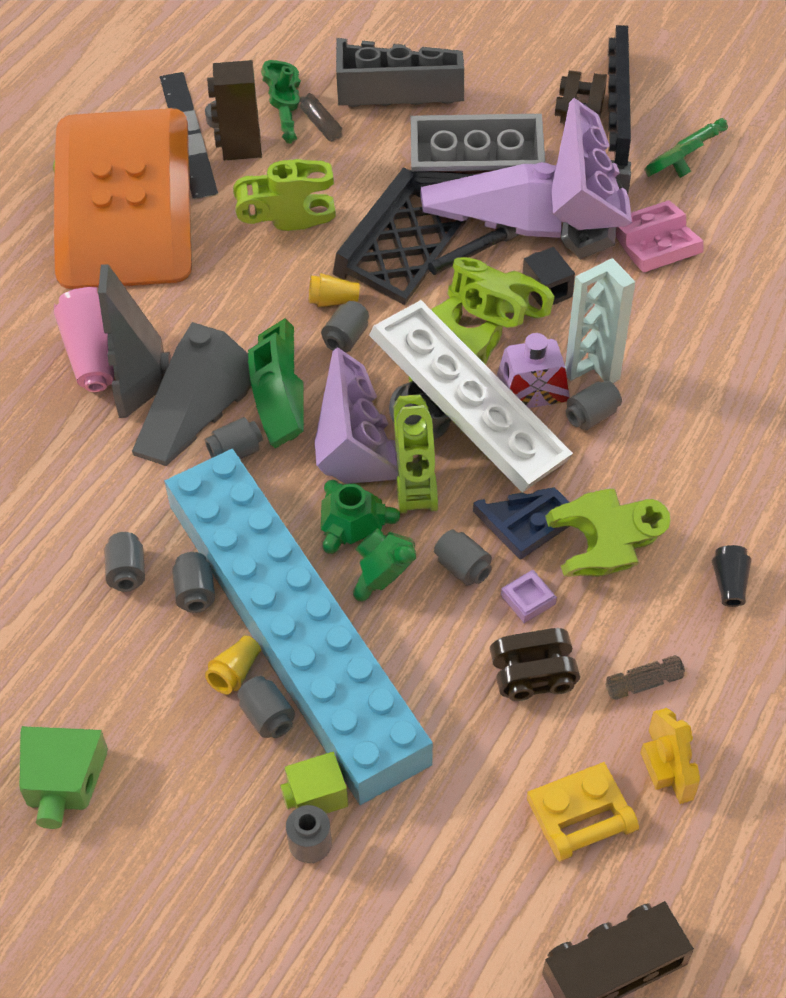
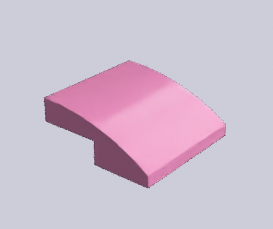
M670 200L632 212L631 224L625 227H616V237L619 243L643 273L703 253V240L686 226V214Z

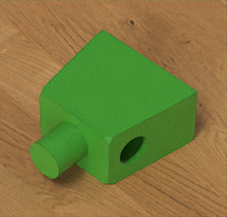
M21 727L20 792L27 806L38 808L36 818L38 826L47 829H58L62 826L65 809L83 810L88 807L108 751L102 730Z

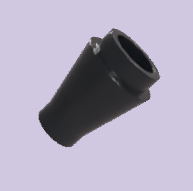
M722 546L716 549L715 557L712 559V565L721 593V601L724 606L738 607L746 603V589L752 559L747 555V549L742 546Z

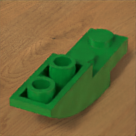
M286 318L258 335V344L248 349V364L253 396L270 445L274 448L281 446L287 441L294 440L299 434L304 432V382L294 374V326Z

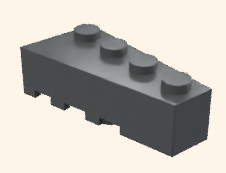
M336 38L338 106L348 105L357 107L370 104L388 106L400 103L419 105L430 102L450 104L464 101L463 51L422 47L419 49V52H416L402 44H393L392 48L387 49L375 47V42L362 40L361 46L349 45L347 39Z

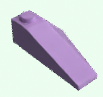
M575 98L569 102L551 190L553 214L558 220L570 224L577 230L628 226L632 223L630 200L626 189H619L615 177L620 173L617 164L612 163L605 150L610 145L599 115Z
M543 162L521 164L424 186L420 190L422 209L425 213L459 221L472 217L484 221L485 227L496 229L497 223L516 228L515 234L524 236L560 238L561 221L553 214L551 190L556 165Z
M338 347L332 352L315 437L316 465L325 475L333 476L344 484L397 480L398 465L395 441L391 439L388 441L384 428L389 424L385 415L379 414L372 401L377 396L363 364Z

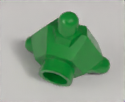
M332 479L328 480L324 485L326 495L321 501V530L325 532L323 535L326 537L322 543V548L327 554L336 553L341 544L345 545L346 542L354 544L366 538L376 528L382 530V525L396 524L400 520L398 509L385 506L380 498L357 484L343 485Z
M376 528L356 547L355 550L362 556L359 562L362 573L353 589L354 598L360 602L366 601L373 590L385 589L416 559L415 542L412 538L393 532L385 535L379 528Z

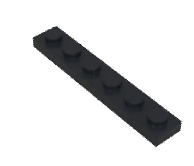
M616 25L615 37L608 39L607 57H609L608 132H610L608 151L614 152L615 164L628 166L631 143L628 26Z

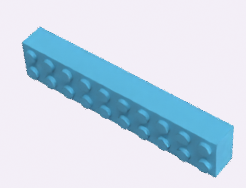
M233 448L164 480L170 508L198 552L205 555L207 561L211 564L212 574L252 637L259 643L264 656L326 753L334 751L343 779L359 805L366 803L432 766L433 742Z

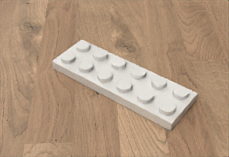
M422 300L373 326L369 336L522 493L567 462L573 454Z

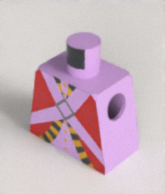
M532 333L526 337L525 343L510 345L505 348L496 376L528 408L567 402L570 395L566 369L556 340L547 339L540 333Z

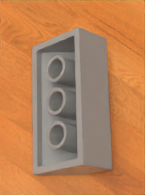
M542 114L411 116V171L499 170L521 164L545 163Z

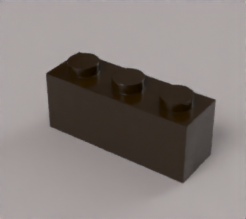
M253 60L213 63V77H207L209 98H215L216 103H211L212 123H219V128H214L216 148L222 147L224 161L262 158Z
M666 901L654 907L647 903L632 910L627 915V920L615 926H612L610 922L599 925L587 935L588 939L572 945L571 942H565L553 948L547 954L548 958L545 959L542 975L555 998H622L688 965L694 948Z

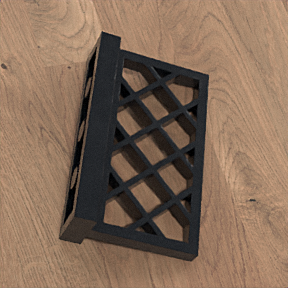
M404 167L336 252L333 275L345 280L350 275L403 305L408 302L430 272L428 263L441 257L467 221L456 220L455 222L441 223L438 215L425 213L422 207L413 208L410 200L414 195L421 198L420 190L424 186L414 182L415 173ZM431 215L434 224L419 226L416 217ZM409 218L412 227L396 229L394 220ZM438 233L440 243L425 244L422 235ZM416 237L419 246L402 247L400 238ZM393 239L396 249L379 250L378 241ZM422 255L423 265L409 267L406 259L407 256ZM399 258L402 268L386 270L383 260ZM376 261L379 271L367 272L359 266L362 262ZM406 277L408 286L402 291L391 285L389 279Z

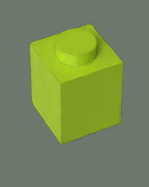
M334 751L285 766L287 783L281 784L280 788L287 810L312 805L322 809L327 814L348 807L347 787Z

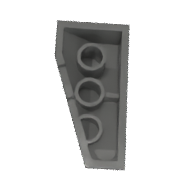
M103 264L100 268L98 296L104 333L108 334L109 366L113 365L116 380L112 381V390L119 418H126L157 394L171 361L170 352H164L160 335L109 264Z
M194 322L190 324L175 349L133 447L132 453L134 456L167 466L197 439L196 434L211 421L213 423L217 422L223 416L222 411L233 401L238 403L247 395L251 388L248 353L227 333Z

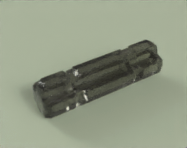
M308 93L300 98V108L308 115L315 126L323 132L328 141L333 142L342 137L341 125L334 120V117L314 94Z
M673 655L662 659L663 663L661 664L655 661L626 670L627 675L620 672L608 676L605 683L606 689L610 697L615 700L628 696L629 691L633 694L663 685V680L673 682L682 679L685 672L684 664L679 656Z

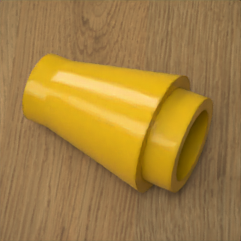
M319 273V276L311 275L309 303L317 304V307L346 304L348 301L358 302L360 284Z
M244 635L234 645L209 661L208 670L205 672V678L209 685L219 693L226 695L232 691L239 690L255 658L261 652L259 643L252 637Z

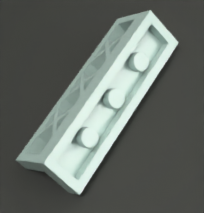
M613 258L575 276L565 362L566 375L570 381L593 369L604 381L607 380L614 383L620 380L635 281ZM596 282L595 285L587 293L588 285ZM593 304H595V306L591 309V311H590V312L587 314V316L584 318V315H585V314L588 312V310L593 306ZM590 329H592V330L589 332V334L584 338V340L581 342L582 338L587 334V332H588ZM588 353V358L582 360V358Z

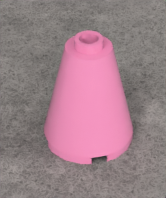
M97 287L79 288L63 293L59 297V304H54V316L76 381L79 386L87 391H103L114 380L113 365L109 366L108 334H105L103 329Z

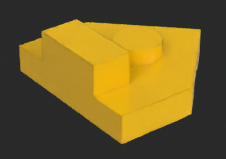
M664 708L653 711L648 730L653 741L643 743L640 753L655 789L672 786L679 804L694 800L701 780L698 764L695 762L689 763L692 759L690 742L693 740L691 725L684 720L676 721V714L670 709Z

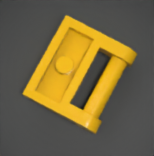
M605 762L527 792V801L559 862L571 858L573 851L621 832L628 835L639 830V823L635 812L627 805ZM610 809L614 815L568 835H565L560 830Z

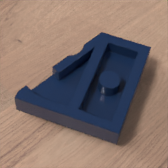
M555 487L540 489L531 494H511L507 496V501L486 504L485 499H481L473 503V512L520 560L570 527H548L545 516L550 510L569 503Z

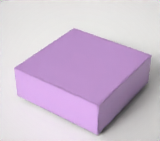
M534 570L529 571L501 588L502 598L523 623L556 604L557 597Z

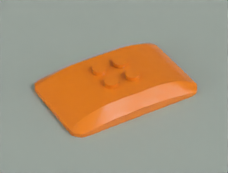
M167 108L72 114L65 116L58 122L56 128L54 174V257L56 279L62 287L66 289L99 288L100 268L103 264H109L124 286L177 283L188 278L192 270L189 134L187 117L182 111Z

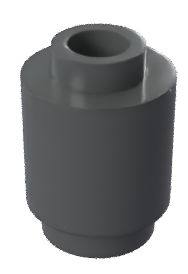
M348 301L346 304L340 305L321 331L325 345L332 351L337 347L345 353L351 351L368 327L369 313L367 309L355 301Z
M607 380L604 382L597 381L567 400L566 416L573 426L588 430L617 412V407L622 404L621 394L612 382Z
M245 417L212 431V436L205 438V444L211 458L233 448L239 459H242L259 451V442L263 441L262 434L255 421L248 422Z
M454 529L449 530L440 537L434 547V553L438 556V562L466 586L474 583L480 584L488 577L492 570L490 565L492 556L464 532L458 533Z
M119 532L113 534L108 539V543L104 548L105 580L110 587L118 591H132L145 581L144 548L139 538L133 533Z
M187 552L178 556L172 569L176 605L190 613L202 612L215 601L211 564L207 561L205 555L199 552Z
M256 676L241 686L237 694L240 699L239 706L261 737L279 738L291 729L292 721L295 718V711L274 682L266 680L263 676Z
M306 805L295 809L286 821L289 850L301 862L316 863L321 861L328 855L332 846L329 818L322 809L316 806Z

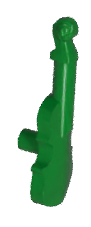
M268 60L264 62L261 69L262 81L269 86L270 104L279 111L281 131L284 132L282 138L286 143L292 144L297 140V136L294 133V121L291 111L296 110L300 103L299 91L295 89L299 87L301 82L298 78L299 71L290 63Z
M719 118L714 123L705 125L703 128L679 141L675 147L664 152L645 167L646 175L650 177L670 165H673L679 178L690 173L691 170L684 157L703 146V142L726 131L728 129L727 120Z

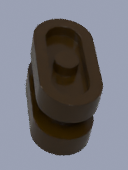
M569 70L568 76L561 77L559 95L563 97H557L555 116L560 117V123L565 124L569 102L573 98L579 100V94L589 95L588 103L582 104L593 110L601 118L607 74L594 73L592 83L581 81V71Z
M550 628L509 635L494 641L490 645L489 650L493 665L498 669H502L496 676L500 694L503 697L510 698L512 701H523L536 694L548 692L564 694L571 691L580 680V673L576 660L572 657H567L573 649L568 631L562 628Z

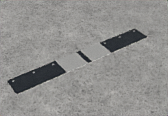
M179 72L160 76L167 107L178 109L187 117L190 190L192 198L197 199L217 195L218 190L184 73Z

